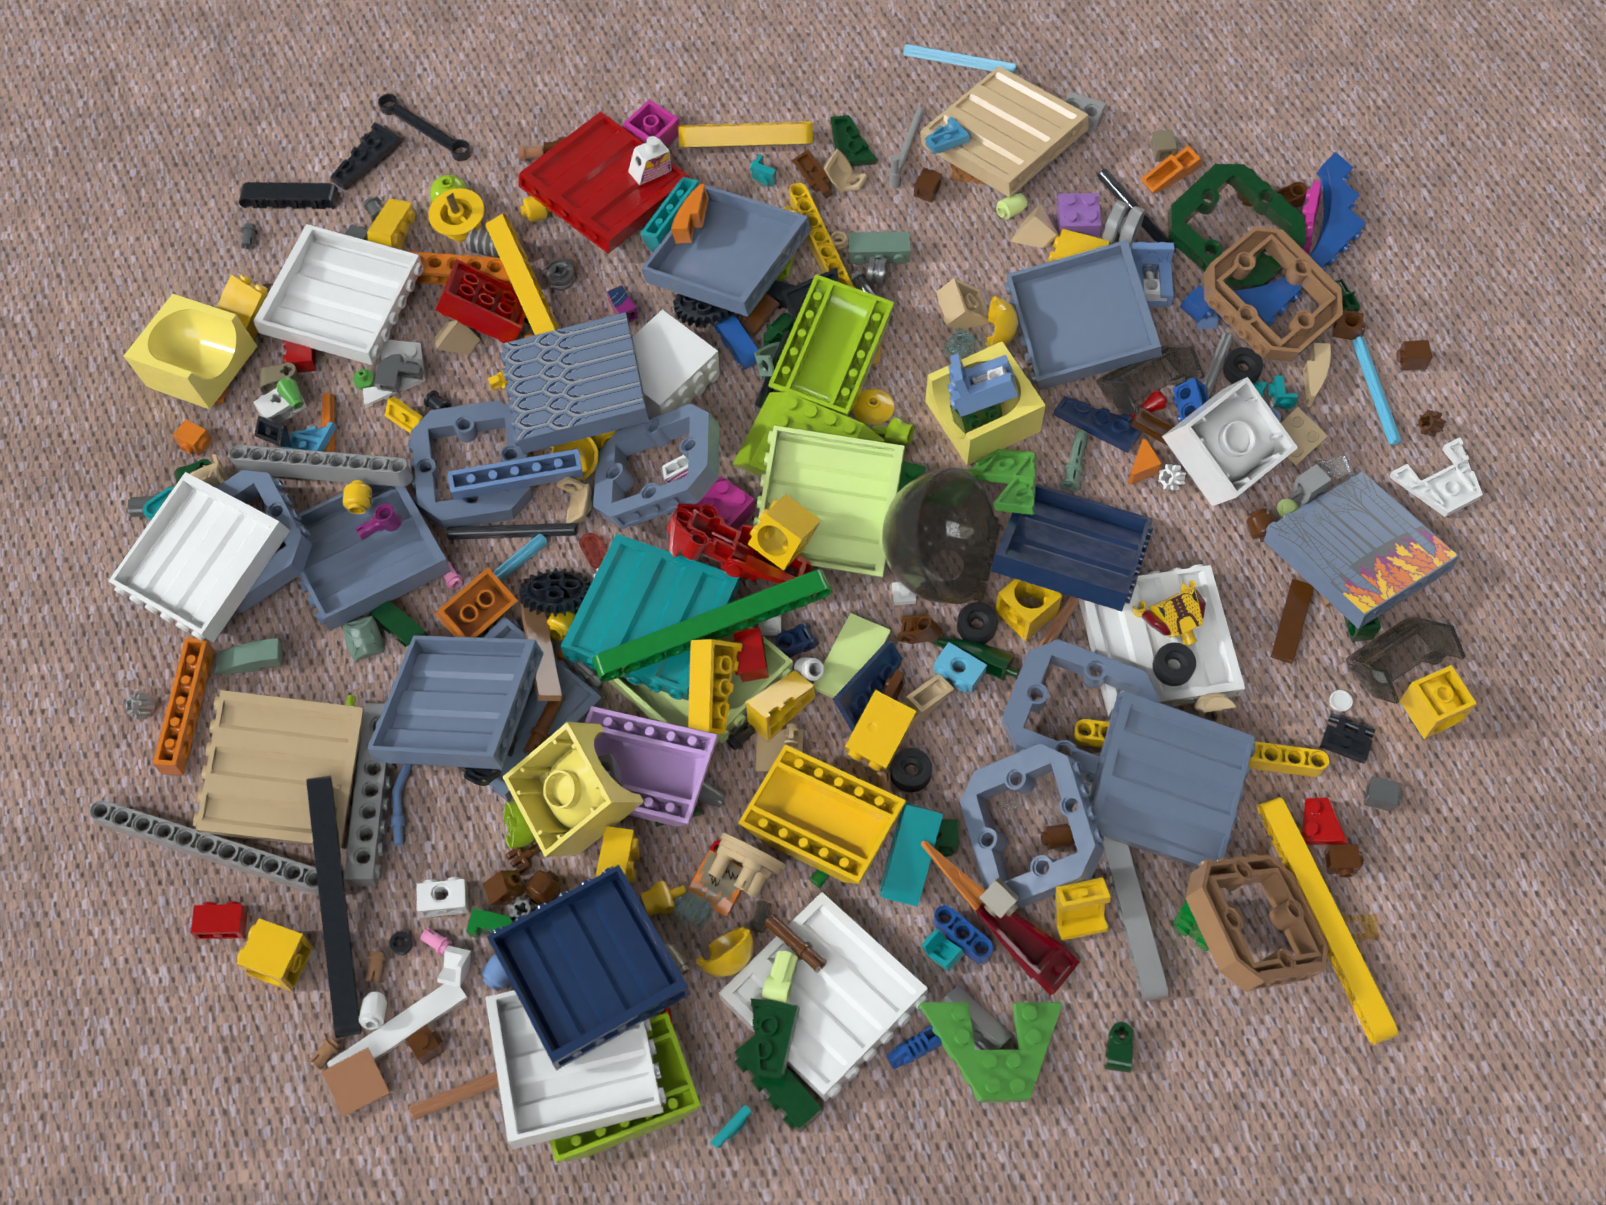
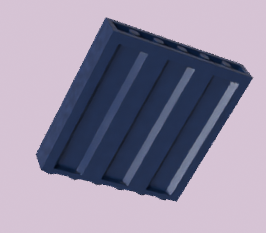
M1036 484L1034 515L1012 512L996 550L991 572L1122 612L1125 603L1130 604L1153 531V528L1149 527L1152 518Z
M620 865L605 869L601 875L594 879L583 881L579 887L572 891L568 890L561 893L557 899L550 903L546 902L539 905L535 911L528 915L524 914L517 917L513 923L506 927H499L491 935L487 936L556 1071L691 995L688 985Z

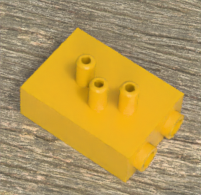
M875 690L845 745V750L848 752L847 755L856 761L862 759L868 762V767L877 772H881V770L887 772L917 716V711Z

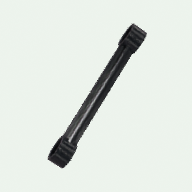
M388 93L378 99L379 108L383 114L395 115L451 151L454 160L465 161L471 156L470 146L466 140L450 138L400 106L395 95ZM387 102H394L390 107L383 106ZM458 148H466V149H467V150H466L465 152H463V153H455V152H454V151H455L456 149H458Z

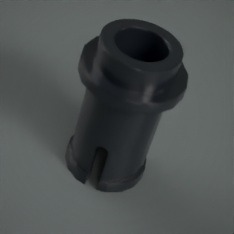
M744 722L734 734L728 735L727 744L733 750L743 748V743L756 733L752 725L748 727L749 722Z

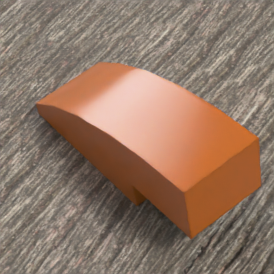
M1187 146L1177 155L1173 156L1171 154L1143 176L1140 181L1152 194L1160 192L1202 166L1201 158Z
M700 184L692 191L675 216L671 230L676 244L692 243L694 229L703 228L709 199L705 184Z

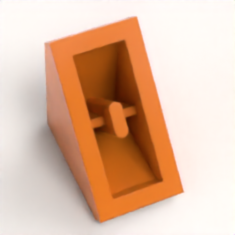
M1142 439L1129 476V484L1137 483L1159 473L1161 462L1146 439Z

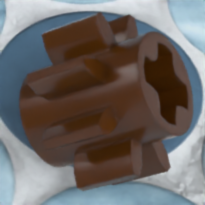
M1428 409L1427 414L1420 415L1417 426L1422 429L1421 434L1436 437V433L1444 431L1443 428L1446 421L1441 418V412H1434Z

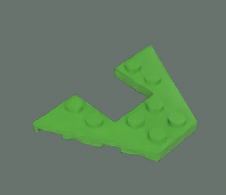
M997 449L988 456L976 461V466L969 470L962 469L948 480L938 483L939 488L928 494L921 493V500L927 503L959 506L979 481L1006 483L1008 486L993 503L995 510L1034 515L1037 460L1035 452Z
M921 1002L918 1008L928 1018L933 1026L932 1030L935 1035L939 1036L942 1040V1046L951 1060L954 1059L962 1071V1077L972 1087V1092L979 1103L1028 1102L1058 1019L1062 1002L1014 1003L1012 1007L1019 1050H975L968 1002Z

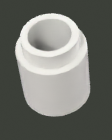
M802 657L796 661L794 670L806 680L815 681L823 675L824 667L817 658Z
M370 992L362 1001L359 1023L368 1030L378 1029L384 1023L387 1001L382 993Z

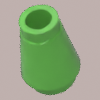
M285 377L278 381L276 384L277 392L293 409L301 408L304 402L296 380H293L291 377Z

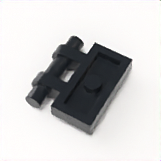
M1331 713L1328 722L1336 724V727L1329 724L1326 726L1319 747L1364 764L1372 744V740L1364 738V735L1373 738L1376 729L1368 727L1367 723H1357L1349 720L1345 715L1340 714L1338 716ZM1344 727L1355 731L1356 734L1345 731Z

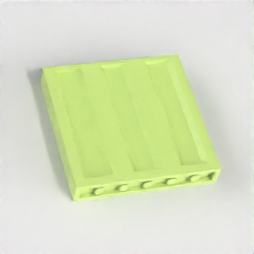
M774 426L773 431H769L768 444H771L770 452H766L764 458V465H767L766 474H762L760 487H763V493L757 499V508L760 509L759 516L764 509L767 508L769 510L770 505L776 498L780 500L786 494L821 519L805 549L800 553L811 563L812 567L883 578L905 446ZM759 516L754 518L753 527L756 524H760Z

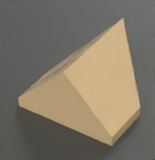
M1039 204L1026 217L1011 239V242L1046 248L1058 236L1042 205Z
M456 320L446 322L435 336L437 350L470 355L481 341L467 326Z

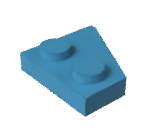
M953 117L947 119L948 124L946 126H939L935 129V132L925 138L926 146L934 154L942 153L945 150L970 142V135Z
M328 422L327 427L317 429L316 426H313L303 431L291 432L289 437L292 447L283 448L324 452L337 426L333 422Z

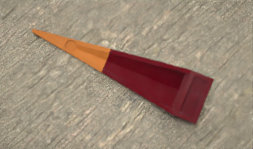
M923 841L921 843L922 847L1029 978H1034L1050 996L1056 993L1080 963L1064 944L1049 936L1016 912H1013L1009 917L1006 914L1001 918L992 916L985 909L986 904L979 898L986 890L965 875L927 841Z

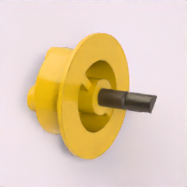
M452 189L440 194L432 202L428 218L431 226L437 232L456 242H462L467 239L470 230L476 228L477 232L481 228L484 204L481 198L471 190Z

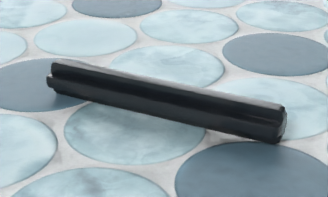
M789 331L783 333L773 357L774 370L791 333ZM766 376L755 401V405L758 408H762L769 393H773L774 389L768 387L772 376Z

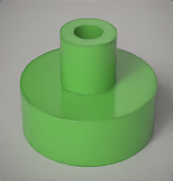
M359 370L353 376L354 385L359 390L373 387L375 378L370 370Z

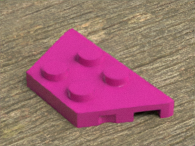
M1313 181L1312 188L1307 189L1306 201L1309 202H1306L1303 207L1302 215L1306 217V244L1303 250L1306 253L1310 252L1322 194L1321 181Z

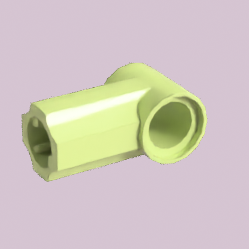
M787 951L777 952L771 974L767 976L764 983L763 998L788 1003L792 990L791 981L798 956Z

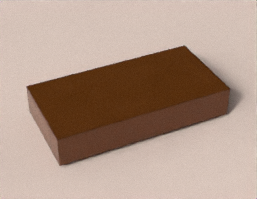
M765 293L748 317L743 316L739 322L747 332L755 337L780 304Z
M1142 407L1136 410L1131 424L1132 427L1167 446L1168 444L1162 436L1175 427V425Z

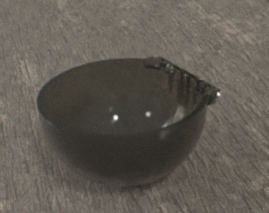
M957 468L934 470L920 475L907 483L894 497L887 509L883 522L882 546L891 572L910 592L935 603L963 604L971 600H984L987 583L980 581L989 580L992 563L989 561H993L997 545L994 541L998 540L1001 525L998 524V518L994 516L985 490L976 478L968 472Z

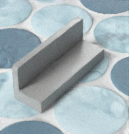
M959 986L946 994L941 1002L969 1003L975 1050H1000L1013 1037L1003 1025Z

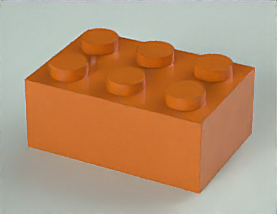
M487 567L437 610L434 615L454 637L476 638L518 600Z

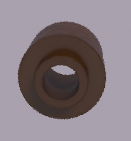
M1068 824L1045 826L1044 831L1041 832L1042 845L1047 846L1048 850L1067 848L1075 844L1071 828Z

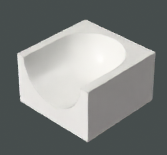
M1248 377L1222 389L1162 436L1212 506L1238 497L1298 448Z

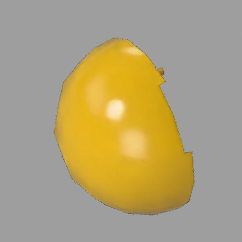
M993 296L988 310V322H991L995 329L994 335L987 337V343H985L987 348L1001 341L1004 345L1009 344L1015 337L1018 327L1017 313L1012 304L1003 298Z
M592 436L552 447L551 453L574 449L579 450L584 477L576 478L575 480L577 481L586 479L594 472L597 466L599 451L596 441Z
M744 926L738 927L717 937L708 946L711 953L710 959L707 961L701 956L699 959H696V964L701 970L714 977L735 975L747 966L753 954L754 942L750 930L745 929Z

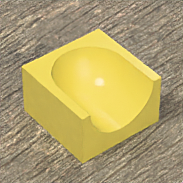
M172 294L123 357L147 387L211 409L257 348V345L236 314Z
M1002 341L961 361L965 369L995 358L1007 356L1013 369L1018 397L1000 403L1003 417L965 434L954 423L950 408V397L952 396L948 389V385L951 384L949 367L946 366L928 374L925 402L966 465H970L988 456L997 449H1004L1041 432L1046 405Z
M565 723L503 776L545 857L570 856L582 853L604 835L605 826L614 827L644 802L640 794L632 793L615 782L600 763L595 751L594 740L605 732L601 724Z

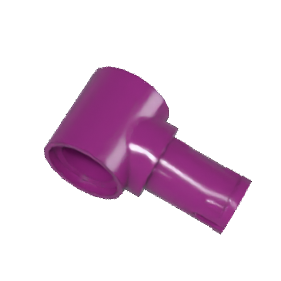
M382 504L377 507L372 519L356 527L360 538L364 540L378 531H396L402 524V518L391 505Z

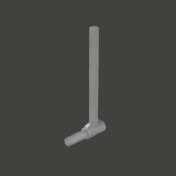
M917 107L899 156L896 154L891 156L889 186L893 189L900 186V174L924 113V108Z

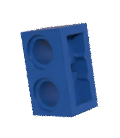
M1195 377L1173 388L1175 396L1173 401L1179 411V422L1183 421L1209 400L1205 384Z

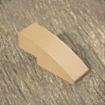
M1313 343L1309 353L1310 360H1307L1303 369L1307 407L1312 406L1326 379L1330 366L1331 343Z
M939 673L906 696L905 701L902 703L917 711V716L909 730L934 711L954 691V688Z

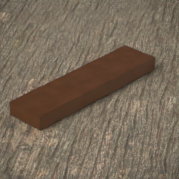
M1292 579L1270 658L1290 664L1294 662L1314 588L1311 584Z

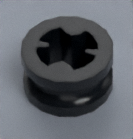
M400 931L391 936L389 945L395 954L405 955L412 949L413 942L406 932ZM398 939L402 941L407 939V941H405L406 946L404 948L400 946L395 948V946L398 945L396 943Z

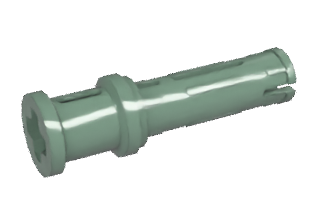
M1077 430L1074 434L1070 460L1064 468L1066 474L1061 482V487L1064 490L1073 492L1080 490L1079 480L1084 471L1082 460L1088 433L1084 430Z

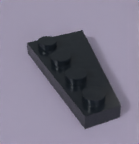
M374 122L369 134L365 133L361 138V144L351 150L349 159H344L330 176L332 182L340 188L347 190L402 144L401 138Z

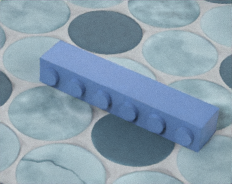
M578 449L447 472L450 491L454 500L559 482L565 477L573 479L584 477Z

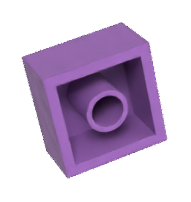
M1099 193L1058 194L1056 204L1058 236H1060L1062 229L1099 238L1101 230Z

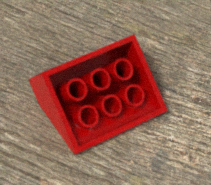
M458 259L453 264L435 311L443 316L450 317L465 326L474 328L482 334L499 340L501 343L515 341L526 315L513 285Z

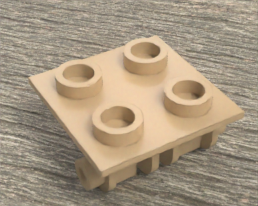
M1299 407L1281 422V425L1298 447L1287 456L1295 465H1298L1316 447L1318 449L1324 445L1323 441L1328 437Z
M788 724L787 728L781 729L769 742L757 733L755 771L769 772L784 745L803 752V729H797L795 724Z

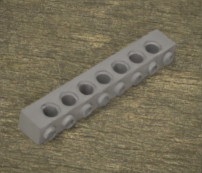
M365 703L344 880L348 886H377V880L382 877V865H379L380 856H384L385 844L382 842V836L387 833V820H384L385 812H389L390 799L387 798V792L392 789V776L389 775L390 768H394L395 763L376 762L367 748L385 703ZM375 769H381L378 774L371 775ZM372 791H378V793L375 796L369 797V794ZM371 812H375V813H376L373 818H371V819H366V816H367L369 813H371ZM373 834L371 840L363 841L365 836ZM371 857L366 864H360L363 858Z

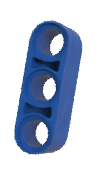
M735 315L729 316V319H723L722 323H715L714 326L717 334L720 333L722 336L721 340L727 349H731L733 352L731 353L737 363L741 364L742 370L757 364L754 352L758 349Z
M948 905L939 906L935 910L933 924L936 929L942 932L943 936L961 948L964 954L977 964H984L989 961L993 945L984 934ZM946 915L951 921L942 923L938 917ZM958 931H965L969 937L961 939L956 933ZM979 946L984 947L988 953L980 955L975 951V948Z

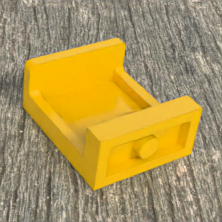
M1103 877L1056 887L1055 923L1061 940L1064 941L1108 931L1104 912L1105 903H1110V894Z

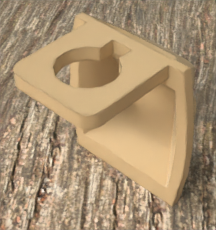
M839 149L831 155L824 166L829 180L842 193L844 191L860 189L867 179L865 173H854L850 163ZM860 179V181H859L857 184H855V185H851V184H850L851 182H854L855 180Z
M213 454L215 463L202 467L190 473V475L216 488L228 480V476L217 455Z
M565 477L557 482V487L572 493L566 523L578 524L585 521L587 514L591 511V487L588 483L584 484L573 478ZM565 484H574L576 487H569Z
M1221 693L1205 694L1198 698L1193 705L1201 718H1204L1206 712L1215 711L1217 718L1214 722L1223 725L1222 710L1236 707L1234 702Z

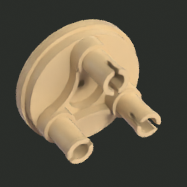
M722 832L720 836L722 840L716 852L718 855L708 873L722 880V876L730 861L736 860L742 863L744 867L734 886L758 898V894L766 879L769 880L772 873L779 875L781 871H784L786 865L759 849Z

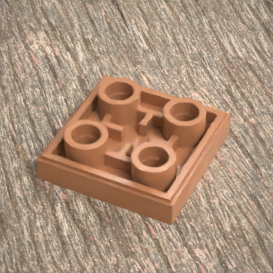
M368 1047L321 1071L343 1117L390 1093Z

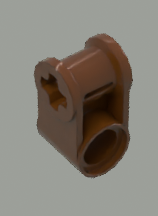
M1294 182L1274 191L1283 195L1290 205L1298 208L1305 203L1308 187L1303 182Z
M928 614L905 615L901 617L902 628L897 639L908 644L934 642L940 638L942 627Z

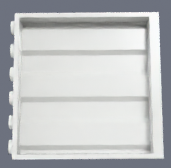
M306 224L253 322L258 333L373 365L376 358H379L384 342L389 339L390 330L397 323L398 315L401 309L405 307L409 293L414 290L417 277L423 272V264L417 254Z
M185 472L109 579V582L116 586L114 591L126 597L129 594L131 601L140 606L142 603L146 604L144 608L156 615L160 612L162 613L160 617L172 624L173 621H176V626L183 631L188 632L190 629L193 631L191 635L202 642L206 638L214 643L290 530L280 521Z
M1198 564L1187 569L1173 568L1167 572L1152 571L1147 575L1138 576L1130 604L1125 603L1122 612L1079 599L1091 651L1146 671L1160 698L1159 703L1169 707L1194 704L1198 698L1209 693H1221L1226 695L1227 698L1241 696L1245 690L1211 565L1203 566ZM1190 580H1194L1196 582L1195 589L1198 590L1206 602L1203 625L1193 629L1197 642L1187 646L1195 655L1196 669L1190 680L1185 684L1168 686L1161 683L1154 675L1153 659L1162 646L1172 642L1183 644L1180 635L1172 638L1162 635L1145 622L1142 617L1134 616L1132 609L1135 606L1136 609L1141 610L1139 601H1144L1146 603V610H1150L1149 606L1180 593L1182 582L1189 587ZM1172 659L1168 661L1170 668L1174 670L1180 668V663L1177 660ZM1103 683L1100 688L1107 716L1111 717L1117 694L1125 691Z
M821 892L788 925L805 942H810L812 948L821 957L826 959L827 963L823 969L818 967L820 972L816 973L803 959H798L791 981L792 990L787 1004L798 1005L800 1010L787 1065L826 1101L829 1097L832 1099L836 1097L842 1089L841 1085L847 1079L850 1081L858 1074L860 1070L858 1067L864 1061L868 1063L877 1053L876 1049L882 1043L885 1045L894 1036L893 1031L898 1026L903 1027L910 1020V1014L916 1008L919 1010L918 1006L921 1002L928 1001V988ZM777 936L719 992L721 1001L753 1032L751 998L778 1002L762 997L765 980L771 974L778 951L796 954Z
M513 990L485 997L507 1139L512 1150L663 1112L662 1103H666L663 1087L658 1088L657 1079L661 1078L659 1064L653 1063L652 1055L656 1054L654 1040H649L647 1031L652 1030L650 1019L643 1021L556 1071L516 992Z

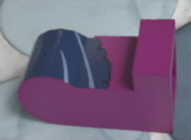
M622 285L606 292L616 315L632 312L631 316L628 317V321L631 322L638 319L637 307L627 296Z

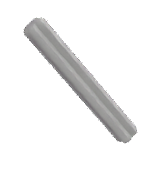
M1223 333L1203 380L1208 398L1234 337L1232 334Z

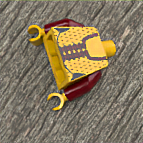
M1190 580L1189 587L1182 582L1180 593L1149 606L1150 610H1146V603L1144 601H1139V606L1142 609L1139 610L1133 606L1132 611L1134 616L1142 617L1145 622L1168 638L1180 635L1183 644L1189 646L1197 642L1193 629L1203 625L1206 602L1198 590L1195 589L1196 582Z

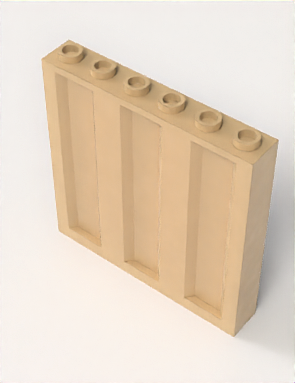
M998 66L954 104L950 105L942 114L938 115L930 124L925 126L920 131L921 144L931 151L926 146L925 138L935 132V129L939 126H946L948 124L947 119L953 117L970 135V142L945 150L942 153H937L936 155L1006 196L1011 197L1089 129L1088 114Z
M220 690V696H216L214 701V710H217L216 718L212 719L210 723V733H213L212 741L208 742L206 746V756H209L208 763L203 766L201 779H204L203 789H199L197 796L200 808L199 812H195L193 818V826H196V831L205 834L313 846L306 779L331 775L340 849H343L365 713L362 707Z

